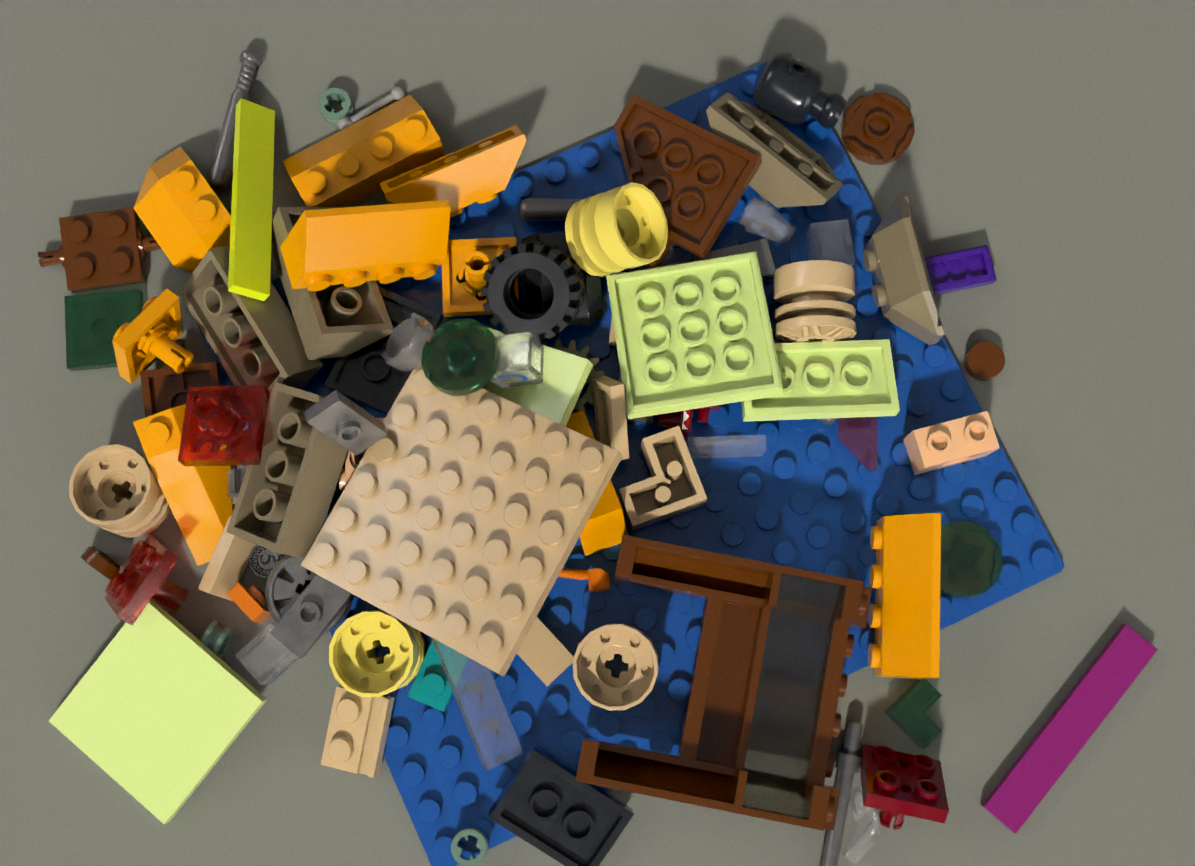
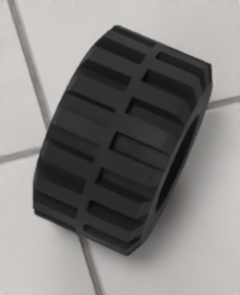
M533 241L513 246L503 251L500 256L495 257L490 263L492 265L491 269L485 271L483 279L487 280L485 286L481 287V296H486L487 302L482 305L485 312L490 310L493 315L490 322L494 327L500 324L503 327L501 333L507 337L513 334L516 335L517 341L525 342L528 339H532V343L541 342L545 338L550 339L570 325L580 311L578 309L583 304L585 295H582V289L585 287L584 279H580L578 274L581 269L577 263L574 265L571 262L570 258L572 256L567 251L561 252L558 250V245L553 243L543 244V241ZM531 268L542 272L552 284L554 292L553 303L543 313H534L525 309L516 298L514 290L515 280L518 274L525 269Z

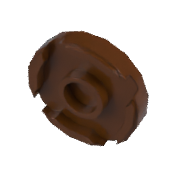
M874 93V95L866 97L865 95L861 96L846 110L841 123V139L847 151L856 159L871 165L888 164L899 159L911 144L915 133V127L911 119L912 114L901 100L892 95Z

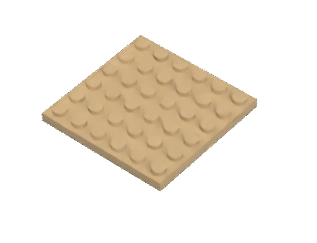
M419 359L383 421L388 435L366 450L300 566L504 677L623 456L619 451L481 387L464 393L446 391L433 380L430 373V364Z

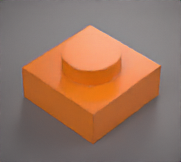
M238 582L226 593L253 622L262 624L271 616L266 606L265 593L255 584L249 588L248 585Z

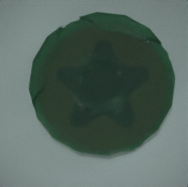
M470 318L454 319L442 324L434 331L435 335L431 338L430 342L426 341L422 349L421 365L425 377L438 391L451 396H466L481 390L493 379L500 364L501 350L496 337L487 327Z
M953 521L941 527V593L953 598H973L986 592L998 581L1003 567L1002 550L998 542H995L994 538L990 535L991 533L984 526L971 521Z

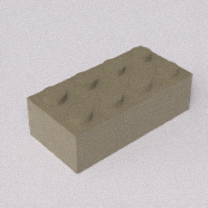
M274 383L226 531L227 533L279 554L305 558L325 523L348 451L306 421L304 411L325 398L324 396L281 383Z

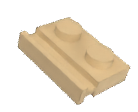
M342 685L336 686L320 765L355 774H365L370 778L379 776L395 697H360L348 692Z

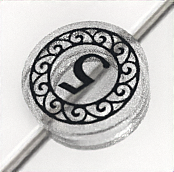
M256 544L249 555V566L255 575L268 579L273 567L286 555L276 553Z

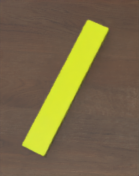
M241 98L236 104L228 291L265 301L270 296L275 110Z

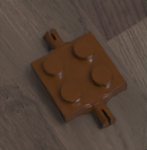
M133 207L59 218L62 239L60 249L38 252V257L41 258L38 259L41 267L62 264L66 272L68 291L76 293L146 282L144 263L147 252L162 249L153 236L144 237L139 227L138 214Z
M175 339V342L185 349V339ZM213 361L198 364L191 362L188 367L181 364L184 371L178 374L167 364L159 369L140 371L145 417L218 395L226 416L219 362Z

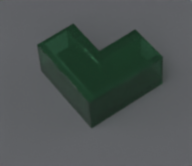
M917 679L885 711L919 748L925 749L942 732L925 714L942 696L926 679Z

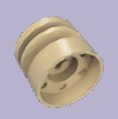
M809 260L794 262L776 269L774 272V299L785 305L777 308L774 313V319L779 322L775 326V338L785 343L834 342L854 338L857 332L856 323L852 319L856 315V309L853 305L845 303L855 296V270L853 267L837 261Z
M119 444L104 445L86 453L75 465L69 480V497L75 511L90 523L125 538L144 536L157 529L167 518L170 511L169 504L147 458L126 446ZM128 492L133 493L130 500L125 498Z
M624 623L607 624L589 632L578 644L573 658V678L580 693L591 704L608 711L627 710L641 703L653 690L659 672L658 654L651 639L640 629ZM616 654L622 655V662L628 663L629 666L628 670H622L619 676L613 675V668L607 667V660H613Z

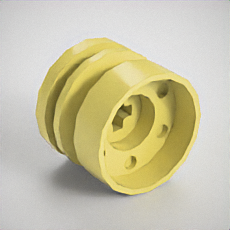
M631 182L604 193L602 192L579 200L568 211L565 222L566 242L571 256L579 267L591 276L603 277L620 272L626 268H635L652 263L659 259L666 249L668 238L666 216L661 203L654 193L643 184Z
M383 610L364 611L347 618L336 629L329 645V665L335 679L348 692L360 697H381L408 685L416 677L425 657V641L421 631ZM381 645L383 647L388 646L390 654L385 655L384 658L383 656H376L375 648Z

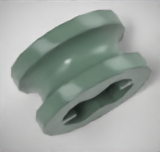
M330 88L321 94L318 106L328 123L337 125L341 118L353 115L354 106L349 94L345 90ZM337 100L338 104L341 103L342 110L335 113L334 109L330 112V103Z
M214 620L204 632L201 642L221 658L233 638L234 629L231 627L223 629L221 628V623Z
M474 827L459 831L451 843V854L454 860L463 866L477 865L483 860L488 851L486 835L480 829ZM469 835L478 839L476 847L481 850L478 856L475 857L474 853L470 855V858L462 855L464 847L459 844L462 837H465L466 841L470 838Z

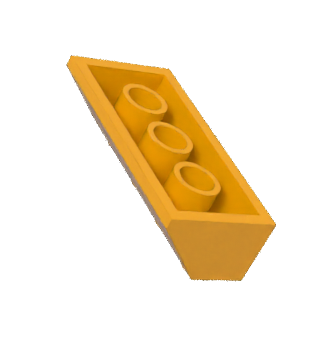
M408 95L285 159L282 163L307 207H350L382 190L379 183L441 158L445 154L441 139L423 108L411 95Z
M449 200L304 210L280 246L292 289L307 288L308 291H320L330 285L344 284L345 287L351 288L362 285L367 281L379 280L382 284H388L405 277H413L415 280L432 277L438 267L447 259L451 210Z
M941 513L883 516L877 520L876 526L871 527L870 547L871 549H876V565H871L869 572L870 588H875V604H870L868 613L869 627L874 628V644H869L868 666L874 668L873 676L939 678Z

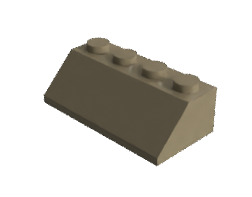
M349 206L278 207L272 221L271 251L308 360L346 357L390 335L394 330L376 281H367L362 285L351 288L345 287L344 284L330 285L320 291H308L307 288L292 289L280 246L304 210Z
M230 245L210 248L178 293L253 416L258 415L266 410L275 382L301 389L307 385L323 365L319 359L308 360L295 320L272 282L270 281V296L265 301L229 292Z

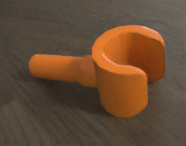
M562 568L558 576L576 580H588L589 592L610 590L609 574L600 568L588 570Z

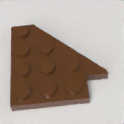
M632 94L614 124L628 183L643 184L654 193L662 205L668 228L666 249L659 259L649 263L651 268L658 267L672 243L705 259L762 164V160L759 156Z

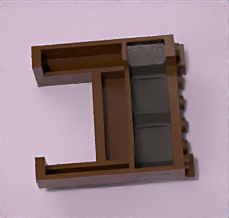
M622 535L614 582L705 599L677 755L584 737L575 781L822 831L824 829L834 830L840 789L824 785L825 777L831 778L834 770L835 754L829 752L832 737H838L841 726V714L836 713L838 697L843 698L847 688L848 675L842 673L844 658H850L854 644V635L848 634L849 627L855 629L866 627L872 588L863 586L864 581Z

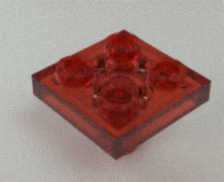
M264 385L189 387L178 462L183 466L260 465L269 390ZM246 423L249 424L248 428L243 431V429L246 427ZM227 445L226 448L220 450V447Z
M149 533L145 541L139 540L135 544L128 557L130 560L129 564L122 574L118 572L113 576L105 590L107 593L105 600L117 617L132 626L151 598L170 608L171 611L176 612L182 605L170 595L183 602L186 601L188 596V590L166 579V576L179 557L162 540Z

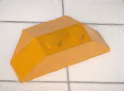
M514 125L379 184L387 201L395 204L449 200L451 218L460 214L464 207L475 202L479 204L489 202L497 197L498 192L506 189L527 140L518 126Z
M181 146L151 164L133 209L176 269L193 272L210 248L230 245L231 215Z

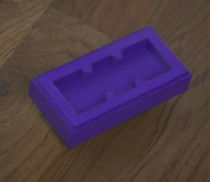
M987 245L924 258L934 296L993 284L997 280Z

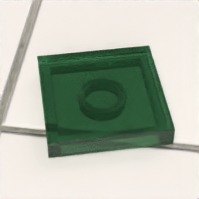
M139 289L64 296L67 369L70 371L117 367L112 342L113 337L121 325L126 322L131 323L141 313L143 292Z

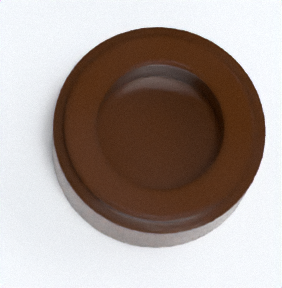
M987 341L975 344L968 350L964 358V366L968 374L980 381L993 379L1003 370L1005 365L1003 351L996 344Z
M89 546L80 556L87 564L110 580H113L121 570V566L94 546Z

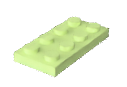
M890 340L774 343L783 385V395L741 402L743 422L896 416L900 411Z

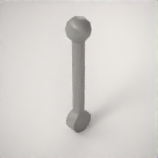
M394 86L390 94L350 117L341 118L337 123L340 130H343L394 99L400 100L404 98V89L401 86Z

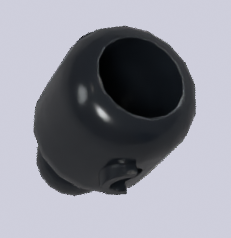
M777 53L772 56L753 93V101L757 107L769 113L772 117L793 125L803 123L807 116L810 115L816 118L822 127L834 128L847 104L842 95L836 93L828 94L821 90L825 79L820 70L785 53Z

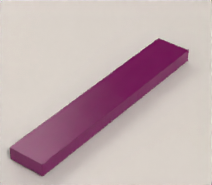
M1127 624L1121 625L985 799L981 807L1009 831L1016 834L1158 649Z

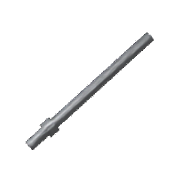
M847 722L842 752L837 754L835 768L839 770L835 787L840 789L834 830L827 829L821 866L838 865L854 772L859 773L861 757L858 756L863 729L862 724Z

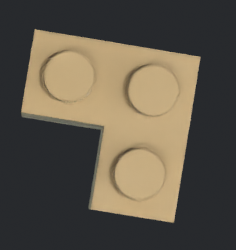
M679 426L643 438L641 450L652 477L623 487L618 492V497L631 532L703 506L707 500Z

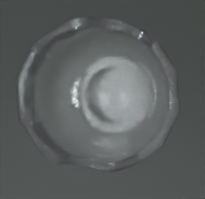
M411 313V318L404 320L394 328L387 341V349L382 353L386 364L404 372L413 371L424 363H428L432 351L437 345V336L433 325L416 313Z

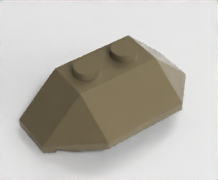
M728 92L709 105L706 110L713 134L761 158L762 164L749 186L757 191L761 198L769 201L775 207L824 205L844 185L839 178L835 177L834 171L820 154L767 112L748 102L738 101L736 96Z
M906 191L899 193L863 250V262L866 271L872 272L875 285H872V297L875 306L881 307L883 318L927 345H933L945 335Z

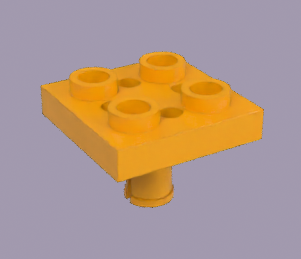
M516 237L448 240L447 259L442 263L443 314L445 317L492 315L490 310L485 312L482 305L487 302V298L478 300L476 295L478 294L480 298L484 297L481 296V287L485 286L487 280L483 279L485 271L491 269L492 265L490 263L495 257L500 256L508 248L517 245ZM465 275L466 282L459 283L457 278L459 277V280H463ZM517 276L514 290L519 302V281Z
M166 288L158 297H151L143 305L141 313L131 323L126 322L121 325L113 337L112 342L119 376L130 384L140 376V371L147 370L158 358L174 369L177 374L184 371L181 364L188 367L193 359V353L173 341L183 334L179 297Z

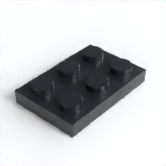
M379 287L394 328L393 332L346 357L337 358L324 386L331 391L337 390L347 398L388 414L418 360L421 359L425 349L431 345L443 320V314Z
M533 746L489 810L488 816L497 824L564 866H599L634 813L630 807L599 787L575 781L577 773Z

